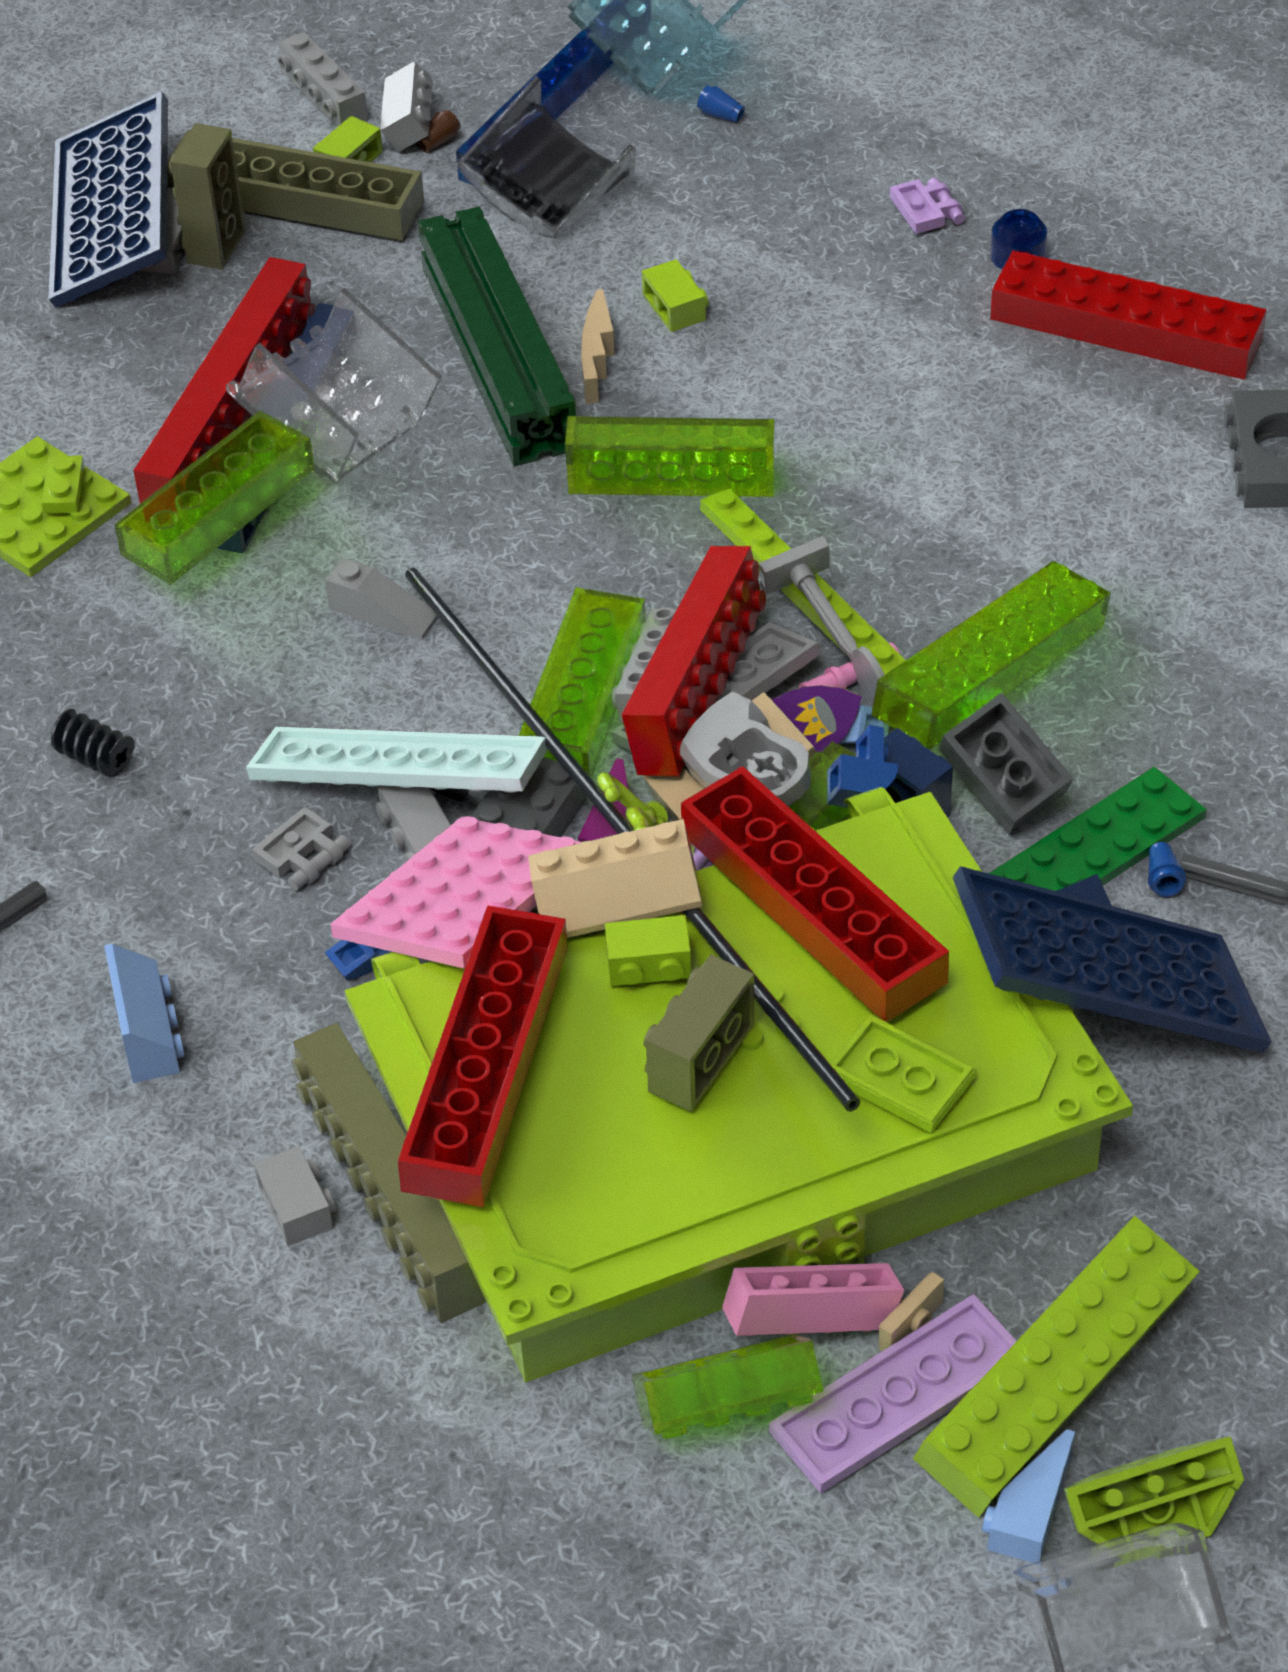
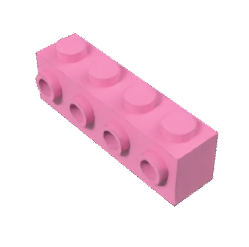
M889 1263L734 1268L722 1309L736 1336L848 1331L868 1332L879 1330V1325L900 1304L904 1289Z

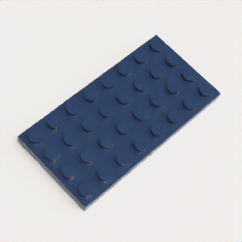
M162 91L55 140L48 296L49 301L55 308L65 303L74 302L79 297L94 290H101L116 280L127 278L134 272L150 265H156L167 258L168 99Z
M962 866L958 868L952 877L995 987L1007 992L1014 991L1034 996L1039 1000H1050L1067 1004L1076 1009L1083 1008L1099 1012L1108 1017L1115 1016L1135 1021L1141 1025H1152L1168 1029L1173 1033H1184L1200 1037L1206 1041H1217L1233 1045L1239 1049H1249L1264 1053L1272 1041L1221 934Z

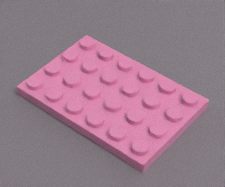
M461 817L330 924L332 938L465 969L487 905L530 912L537 906L531 882L528 855L582 842L575 841L571 837H556L542 834L538 830H522L509 827V825L504 823L494 824L479 821L475 817Z

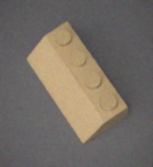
M684 819L528 855L531 882L538 913L565 918L567 938L604 930L605 923L651 919L703 906L694 856Z

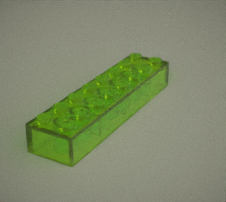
M1053 560L879 678L876 684L871 715L892 728H899L907 735L915 737L927 749H932L941 742L944 734L1000 693H1003L1004 696L1008 695L1104 626L1111 592Z

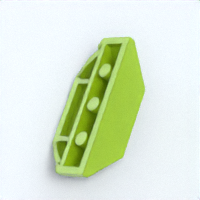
M1231 1436L1170 1449L1093 1474L1064 1490L1077 1532L1121 1559L1132 1562L1211 1536L1227 1510L1235 1491H1238L1244 1481V1477Z

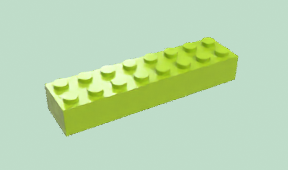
M1134 1215L924 1439L913 1460L973 1514L980 1518L988 1506H991L1000 1496L1001 1490L1022 1472L1186 1292L1200 1271Z

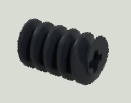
M75 709L64 711L53 724L51 731V744L55 751L65 754L70 759L77 760L82 765H87L94 771H99L104 776L112 777L118 774L128 765L134 754L135 740L131 736L123 737L121 731H112L110 726L106 724L101 725L98 720L89 719L84 713L77 714Z

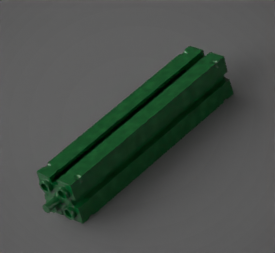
M481 207L455 212V220L452 221L444 218L443 215L418 220L420 242L424 251H421L423 272L426 278H428L429 285L507 453H509L513 467L539 461V454L550 451L552 457L578 451L577 430L572 423L576 422L575 399L572 393H569L568 385L487 219H484Z

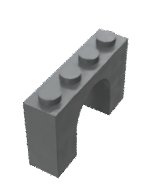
M1288 390L1232 391L1231 405H1225L1224 419L1225 425H1231V428L1228 430L1229 448H1235V451L1232 452V471H1238L1239 473L1236 474L1235 479L1236 495H1242L1244 508L1288 507V459L1272 456L1257 445L1270 438L1288 437Z

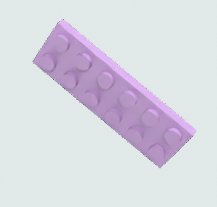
M973 1294L769 1422V1433L821 1494L952 1410L1012 1347L1016 1340Z

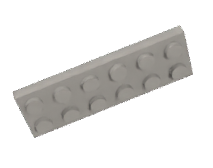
M771 622L767 623L747 638L745 649L740 653L735 662L734 672L729 674L725 682L724 692L722 695H719L716 702L731 692H735L751 701L763 692H768L819 656L818 642ZM623 723L611 731L614 744L631 751Z

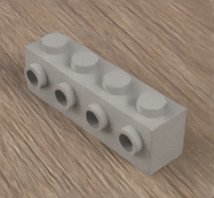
M305 32L295 34L288 39L278 42L280 55L277 57L282 72L336 127L341 125L350 116L365 122L368 121L365 92Z
M668 607L651 609L646 623H642L640 637L637 643L632 645L629 662L623 666L621 680L612 691L613 708L618 710L620 723H623L621 714L677 609Z

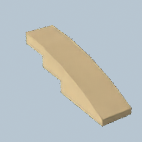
M603 289L596 290L587 311L582 332L581 363L586 404L599 402L598 380L607 379L606 356L615 355L614 332Z

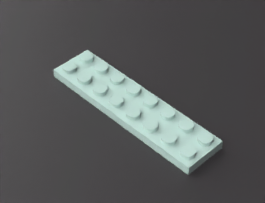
M275 727L249 762L246 769L249 780H265L267 782L293 781L302 784L316 782L332 783L334 785L362 784L369 787L385 785L400 786L401 788L431 787L438 790L447 788L468 789L470 791L499 790L513 793L524 790L548 749L545 746L546 737Z

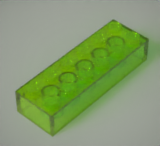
M258 411L114 524L120 555L172 585L315 470L311 438L265 412Z
M568 416L565 440L568 494L711 496L730 488L738 497H774L775 419Z
M576 587L530 705L592 778L617 708H613L612 705L613 688L618 686L621 680L622 668L629 662L631 648L640 637L642 623H646L645 598ZM524 721L518 736H536V734ZM547 750L544 757L557 761L550 751Z

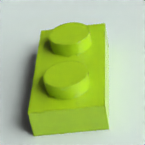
M83 455L48 457L41 502L43 513L78 512L85 467Z

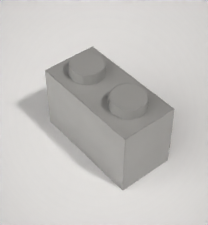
M300 1146L253 1163L258 1187L287 1247L333 1229L331 1213L336 1211L334 1200L328 1188L321 1190L318 1184L321 1181L317 1165L313 1158L306 1160Z

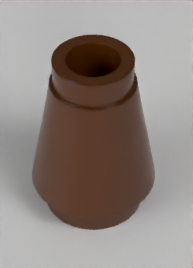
M449 110L436 112L429 123V135L416 142L419 149L429 153L431 150L455 138L458 135V130L461 128L459 120Z

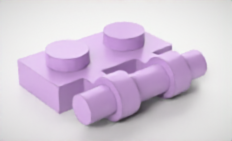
M931 178L927 186H923L920 180L917 179L890 187V199L915 234L945 226V217L949 220L951 219L956 225L963 223L965 220L962 206L956 199L951 198L950 189L937 178Z

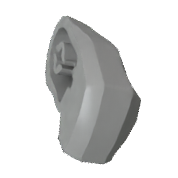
M735 692L729 693L713 704L691 726L681 743L679 751L690 774L705 788L741 766L745 767L787 806L800 799L809 788L812 775L809 752L803 744L773 732L762 711L751 700Z

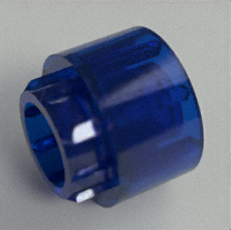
M1013 209L1003 214L992 226L990 258L994 265L1003 270L1013 250L1046 258L1047 227L1040 217L1026 209Z

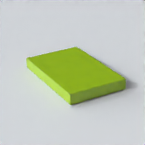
M870 1013L830 1062L831 1066L855 1094L931 1134L976 1077L975 1067Z

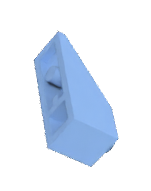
M1066 1429L1001 1490L996 1507L988 1506L982 1527V1532L989 1533L988 1550L1040 1564L1072 1457L1075 1431Z

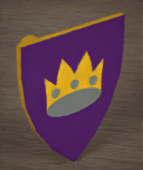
M817 685L805 686L786 692L772 699V701L814 746L819 759L833 750L847 735L857 717L862 696L843 688Z

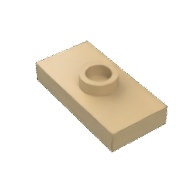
M934 1272L929 1273L879 1325V1350L887 1349L931 1321L932 1314L943 1303V1278Z

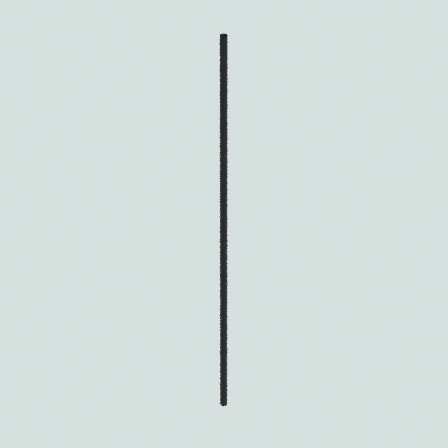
M414 567L409 568L405 573L407 580L536 736L546 737V748L617 834L634 831V828L614 804L606 800L603 791L421 573ZM700 907L682 911L722 960L754 973ZM754 973V999L842 1106L849 1112L856 1110L860 1105V1099Z

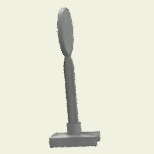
M823 536L760 562L759 568L764 574V579L760 580V585L766 595L793 583L798 590H802L841 650L851 659L858 683L872 708L892 712V695L879 663L864 646L857 649L855 640L815 582L814 574L830 568L829 544Z

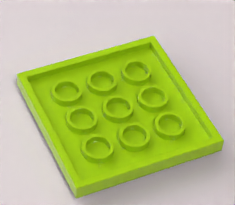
M38 436L0 462V558L29 577L34 576L132 503L129 493L85 466L78 512L43 513L41 502L48 457L68 455Z

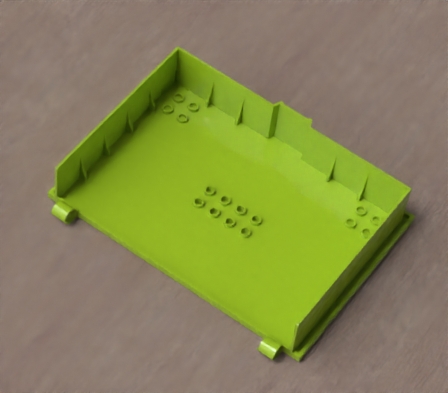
M878 787L844 800V804H848L851 819L815 831L949 950L948 984L887 1022L976 1068L975 1079L932 1134L857 1094L856 1096L860 1099L859 1107L854 1111H847L755 999L753 1028L692 1112L648 1092V1078L645 1072L647 1062L646 1047H644L645 1035L653 1024H659L665 1016L670 1000L675 995L680 996L687 986L688 979L611 986L605 929L567 938V953L484 1207L439 1199L525 1383L723 1310L722 1306L734 1268L864 1264L865 1256L1098 1169L1102 1127L1132 1116L1133 1104L1069 1005L1050 1000H1039L1034 996L1014 991L1007 992L995 987L952 878L960 866L981 871V869L931 792L895 803L885 788ZM712 865L697 870L703 905L700 909L830 1063L869 1013L876 1017L878 1016L720 869ZM681 911L655 918L684 915V913ZM686 917L691 954V971H693L696 967L701 968L710 954L718 958L720 957ZM389 952L371 959L376 980L346 989L345 997L408 1132L465 969L434 961L420 964L417 957Z

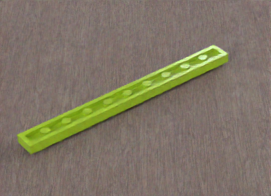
M730 488L700 499V511L736 546H751L753 558L758 563L791 549ZM814 574L816 584L855 640L857 649L864 646L876 658L888 682L892 701L898 705L926 693L928 681L818 574ZM794 583L780 589L839 647L802 590H798Z

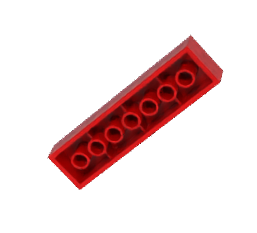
M1013 250L992 289L990 320L1245 380L1263 340L1267 309Z
M710 546L621 714L637 775H680L685 765L679 751L684 737L691 726L716 703L719 695L723 694L725 682L729 674L734 672L735 662L740 653L744 651L746 640L750 633L754 631L756 620L766 606V595L764 590L760 589L758 580L759 563L753 558L751 546Z
M741 766L681 802V820L684 819L689 841L880 1019L889 1022L948 984L949 950L745 767Z
M487 905L398 1158L401 1192L484 1207L567 953L565 918Z

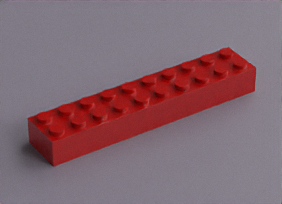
M274 257L268 258L133 471L143 520L181 528L186 518L193 515L197 500L201 494L207 492L210 479L215 472L220 471L223 458L228 450H232L235 447L237 435L242 428L247 427L250 414L255 406H260L263 393L268 385H272L276 378L277 370L281 364H284L285 359L289 357V351L297 337L302 335V330L306 325L309 315H313L315 312L314 304H311L310 299L311 280L307 276L306 264Z

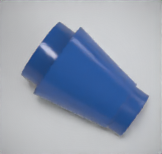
M707 85L702 90L697 102V107L702 110L703 114L735 123L742 118L745 111V106L741 105L716 85L714 87Z
M1158 842L1149 849L1148 885L1160 896H1174L1182 890L1186 881V873L1172 851L1171 846L1165 842Z

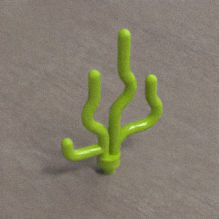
M604 772L598 775L597 784L605 793L606 800L609 802H616L618 800L627 808L625 815L633 826L634 831L667 822L668 814L663 804L658 801L643 803L611 774ZM691 845L692 852L694 855V847Z

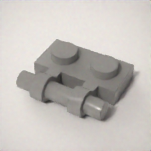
M304 806L252 849L253 860L279 878L290 869L293 870L295 873L287 879V882L293 890L297 891L304 884L310 885L318 879L319 872L327 865H334L342 859L343 852L351 846V842L345 835H340L334 841L329 839L333 834L332 825ZM314 849L319 852L310 861L304 858Z

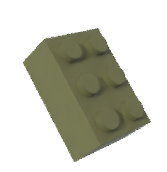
M711 954L701 968H694L688 978L686 988L680 996L675 995L670 1000L665 1016L658 1025L653 1024L645 1035L644 1047H646L647 1056L645 1072L648 1078V1092L692 1112L754 1026V973Z

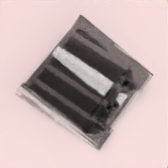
M536 76L457 162V167L472 186L506 217L538 235L557 239L635 174L636 148L629 144L618 158L612 162L582 143L558 123L541 105V79Z

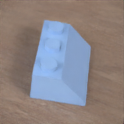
M114 944L104 945L121 1034L133 1083L180 1073L177 1058L185 1056L180 1033L174 1035L171 1033V1028L178 1027L174 1004H165V998L172 997L168 975H159L157 961Z

